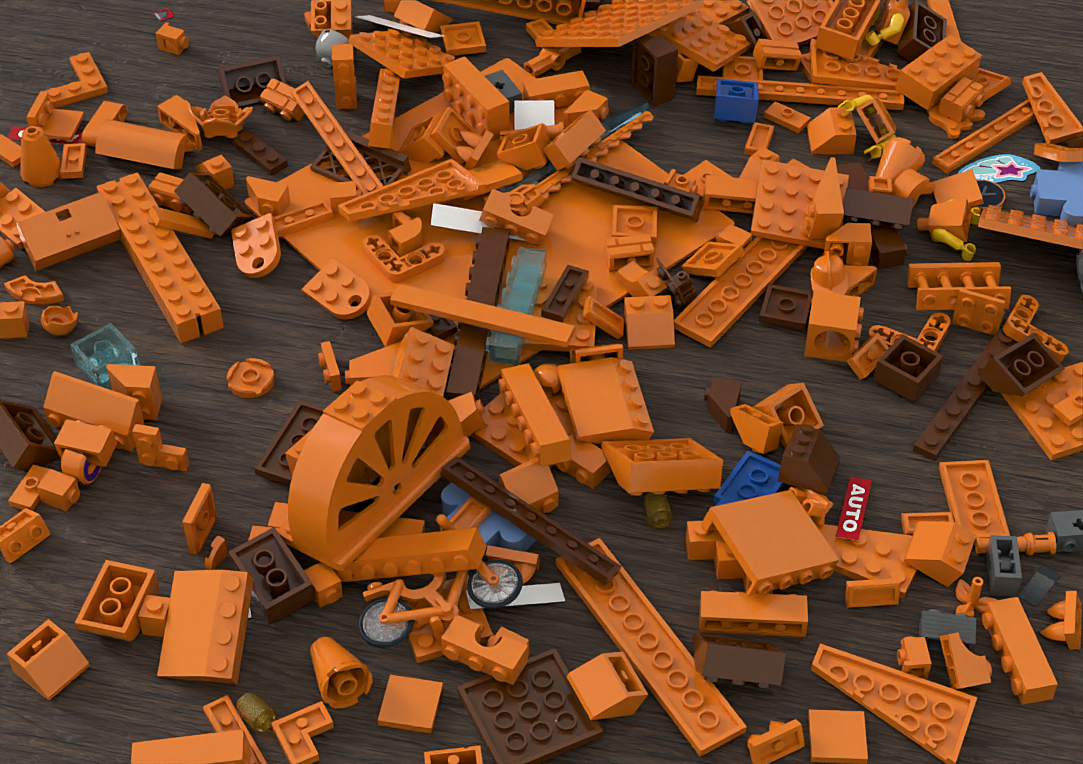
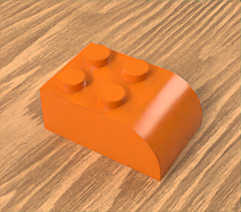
M106 560L75 621L76 628L83 632L133 641L141 630L138 615L145 596H156L160 589L155 570Z

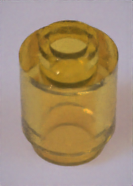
M648 493L645 497L644 508L650 526L654 528L667 527L673 521L668 497L664 494Z
M251 692L246 693L240 697L236 704L240 717L255 732L266 731L272 727L271 723L274 722L276 713L259 695Z

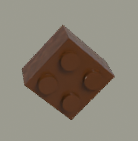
M902 334L877 360L874 381L915 402L939 376L943 355Z

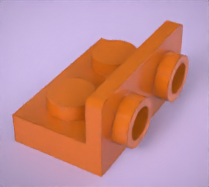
M25 508L0 526V551L7 562H14L50 536V531L41 515Z

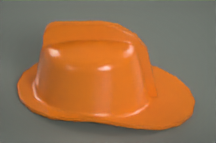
M826 251L824 256L817 258L811 269L813 292L820 291L845 295L849 287L847 269L841 258L830 255L829 251Z

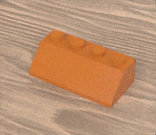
M56 371L53 372L43 406L47 423L53 427L62 428L67 419L72 421L80 420L95 426H107L112 429L116 438L117 445L115 448L132 452L135 447L132 430L135 424L145 425L139 399Z

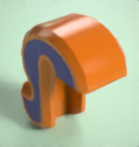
M67 449L64 450L61 458L62 472L75 477L77 483L82 485L93 483L102 467L89 464L86 456Z

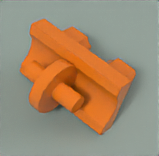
M790 487L789 490H792L812 521L817 525L823 526L825 515L832 508L833 503L825 495L801 487Z

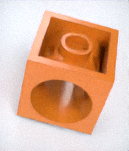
M814 291L804 356L846 362L858 350L859 340H855V337L860 338L862 324L857 322L862 321L864 307H859L861 297Z

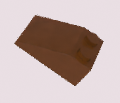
M275 527L228 551L237 570L248 572L254 579L251 595L269 625L316 599L312 582Z

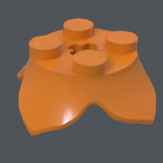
M226 95L215 100L208 112L206 108L188 106L191 116L198 122L201 130L204 132V137L213 138L217 135H225L227 138L237 137L238 132L243 129L246 118L253 111V107H246L241 110L238 104Z

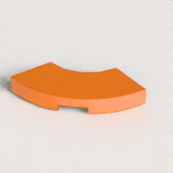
M24 275L4 283L5 289L12 297L19 301H25L28 304L47 305L65 301L55 281L37 283Z

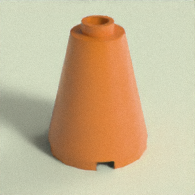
M30 126L22 132L20 175L22 180L29 182V185L32 187L50 186L54 184L53 180L58 177L59 180L61 179V160L43 129Z
M900 137L891 138L885 144L875 177H890L893 184L898 176L908 169L912 168L918 172L925 162V155L918 146L916 148L911 146V141Z
M321 637L312 644L310 654L320 695L324 702L335 709L347 708L359 702L357 698L363 692L366 695L373 682L372 673L369 668L331 637Z

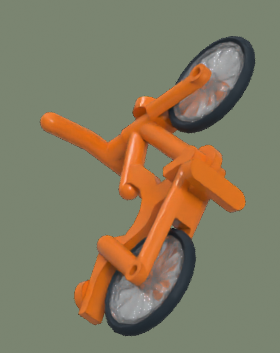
M440 514L437 516L436 521L444 531L456 530L445 515ZM481 560L479 568L473 569L468 579V594L481 607L488 609L504 607L512 603L520 594L523 584L522 574L514 564L508 561L491 560L483 562ZM469 570L457 571L447 601L437 592L446 579V572L431 573L434 576L431 583L417 590L406 588L404 581L401 579L385 585L381 582L371 583L367 587L368 591L363 592L366 602L382 596L389 597L371 603L362 612L358 625L362 638L368 644L375 647H392L405 640L411 633L413 626L431 624L436 639L441 640L445 633L442 622L451 623L455 616L459 615L457 603ZM426 599L433 607L411 610L404 601Z

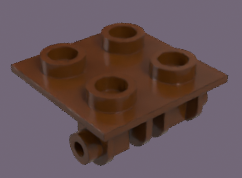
M657 257L656 260L660 266L657 268V271L662 280H665L663 282L667 285L666 290L668 293L672 292L679 308L684 307L685 309L698 296L689 274L685 271H679L675 276L671 277Z

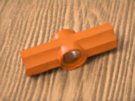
M544 47L539 56L524 63V70L534 77L549 69L554 71L560 70L566 60L581 53V47Z

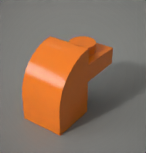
M911 168L900 174L892 184V195L914 199L913 210L921 194H932L935 186L929 182L928 177L919 174Z
M402 211L392 212L393 229L388 231L390 248L399 257L421 248L423 245L421 219L417 217L411 220L410 216L405 215Z

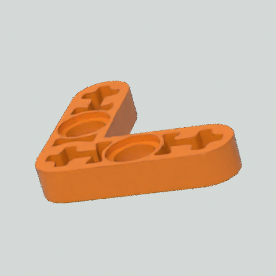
M1050 143L1035 144L1034 155L1060 162H1083V148H1067Z
M369 235L363 239L365 255L388 280L394 283L411 278L445 260V248L440 243H430L399 257L380 236ZM383 256L390 257V259L386 261H382L379 258ZM414 260L421 261V263L417 265H413L410 262Z
M1020 296L1003 326V332L1017 342L1034 333L1061 363L1068 354V347L1061 341L1030 324L1039 307V303L1032 296Z
M934 313L930 316L917 339L906 334L904 335L937 352L949 331L951 320L944 313ZM875 325L869 329L868 338L875 333H879L890 348L903 333L885 326ZM926 336H933V337H935L937 340H935V341H929V340H927L925 337H926Z

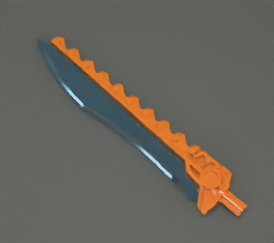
M644 103V106L633 108L601 120L600 123L606 130L600 136L602 140L593 147L589 146L588 149L590 151L581 158L596 162L597 157L607 156L609 148L618 147L621 139L630 138L632 131L641 130L643 123L652 122L654 116L649 112V104ZM549 160L544 167L524 176L522 181L511 184L508 187H502L498 191L513 197L510 209L515 215L527 216L530 214L533 206L539 208L544 203V200L548 199L550 192L559 191L562 183L572 182L571 176L576 164L569 169L564 167L557 171ZM489 196L484 198L485 204Z

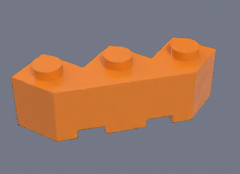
M688 521L685 538L688 561L714 559L717 580L743 578L746 593L752 582L719 531L716 529L706 532L701 524L702 521Z

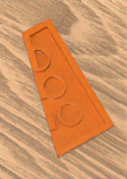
M1040 72L1025 76L1022 84L1046 143L1056 144L1083 136V126L1044 74Z

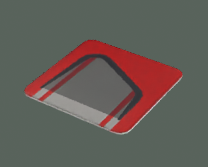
M169 8L154 13L159 21L174 17Z

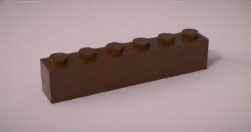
M578 157L571 176L579 184L647 206L658 207L657 209L694 221H698L705 202L700 195Z
M860 162L836 166L837 173L849 175L847 188L869 191L868 173L863 169ZM859 219V223H868V220ZM882 222L881 226L870 225L872 236L870 255L877 269L903 265L905 255L908 252L906 243L902 242L899 236V230L890 228V223Z

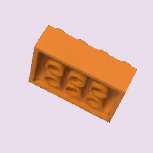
M610 357L564 364L557 367L576 440L601 444V441L650 439L654 430L632 361Z
M691 438L601 441L602 450L618 485L630 495L638 496L642 495L643 492L665 494V491L687 493L688 490L710 492L711 489H720L723 459Z
M230 570L174 572L157 673L158 677L238 685L254 581L248 572Z

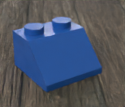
M717 78L714 119L723 122L733 120L743 124L754 123L759 101L758 83Z

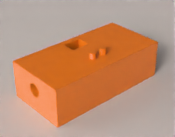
M102 192L17 222L18 235L35 271L120 240V228Z

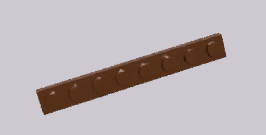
M1002 329L998 330L918 438L913 447L914 452L933 461L937 459L989 387L978 375L980 370L994 356L1018 343L1017 341L1007 336Z
M455 457L442 467L441 476L603 585L608 584L619 573L621 565L459 457Z

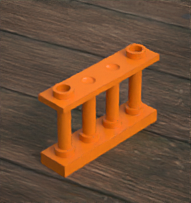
M999 262L909 264L907 286L908 288H918L916 310H955L960 289L1005 300L1004 309H1009L1011 286L998 287L1001 271Z

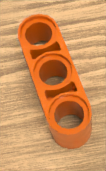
M104 101L82 133V143L96 148L98 132L103 122L108 119L124 122L127 116L126 105Z

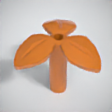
M973 578L971 587L962 579L958 581L956 596L959 601L965 604L959 605L956 608V614L964 613L969 617H974V609L984 614L987 603L997 601V599L989 597L979 599L983 585L982 578Z

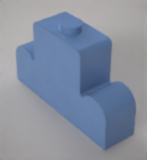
M1060 162L1057 171L1037 170L1034 185H1031L1030 198H1034L1035 214L1060 216V219L1068 221L1070 226L1077 227V224H1083V162Z
M450 483L441 493L442 514L449 520L472 496L455 484ZM493 510L478 528L486 546L526 552L537 541V539ZM486 548V550H485V556L482 558V561H484V560L487 558V557H486L487 548Z

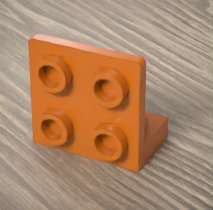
M40 91L26 117L28 126H36L43 129L47 138L72 140L84 118V112L53 109V102L50 101L49 92Z
M960 289L952 324L995 336L1000 329L1004 317L1006 301Z

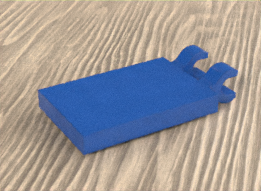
M747 450L714 495L713 503H716L715 506L780 492L785 483L777 482L781 465Z

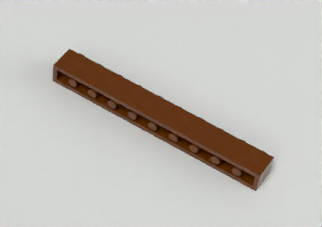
M482 227L481 236L476 238V249L478 250L473 252L472 264L474 267L469 269V280L471 282L466 283L465 296H467L466 300L497 307L509 250V229ZM458 322L460 332L455 333L454 346H456V349L453 350L451 359L453 364L449 368L447 377L449 382L445 386L443 397L449 401L472 392L475 399L478 400L492 330Z

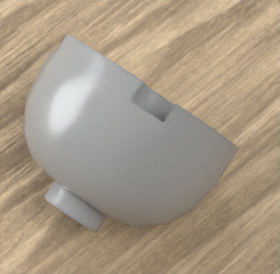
M326 29L323 30L315 45L316 54L321 60V64L327 68L333 67L332 45L349 44V39L334 30H330L329 33L326 32ZM353 47L354 56L357 53L356 47Z

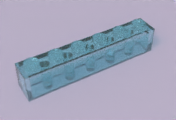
M519 247L517 256L513 255L512 272L508 271L507 288L503 287L502 304H498L497 307L528 315L533 314L547 267L546 250ZM491 330L492 336L488 337L486 341V351H489L490 361L518 365L525 338Z

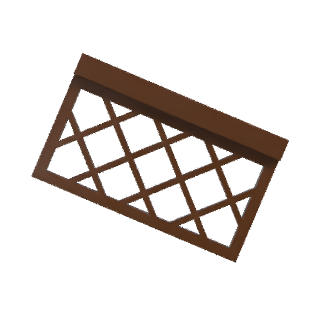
M343 129L367 163L375 162L379 164V166L371 169L374 173L381 172L382 177L378 179L385 186L398 181L403 174L407 175L411 171L408 155L391 148L368 146L369 139ZM328 146L325 147L310 166L311 171L334 181H352L348 174L342 176L336 174V171L343 170L344 168L341 164L334 165L333 160L337 158L334 154H331ZM331 161L332 166L326 168L319 167L322 163ZM390 169L396 171L393 175L384 176L383 172Z

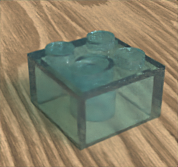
M112 323L70 344L75 365L94 385L103 388L111 385L107 364L139 365L136 349Z

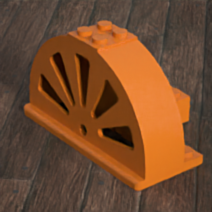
M380 375L367 378L361 382L357 380L323 410L322 416L313 429L285 453L292 475L288 498V520L277 529L285 544L338 571L344 570L441 477L440 473L443 466L455 457L461 458L470 449L469 439L463 436L461 423L453 406L444 397L395 376ZM432 432L438 435L412 465L429 433ZM406 451L405 457L402 461L403 453ZM380 476L379 483L372 485L371 483ZM398 484L397 490L393 493L394 487ZM375 497V501L338 528L339 513L345 507Z

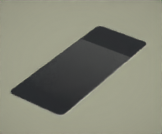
M1042 565L1018 596L1037 606L1060 577V574Z

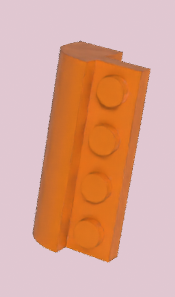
M108 119L103 122L99 129L95 153L171 169H182L184 153L193 151L194 143L187 142L186 134Z

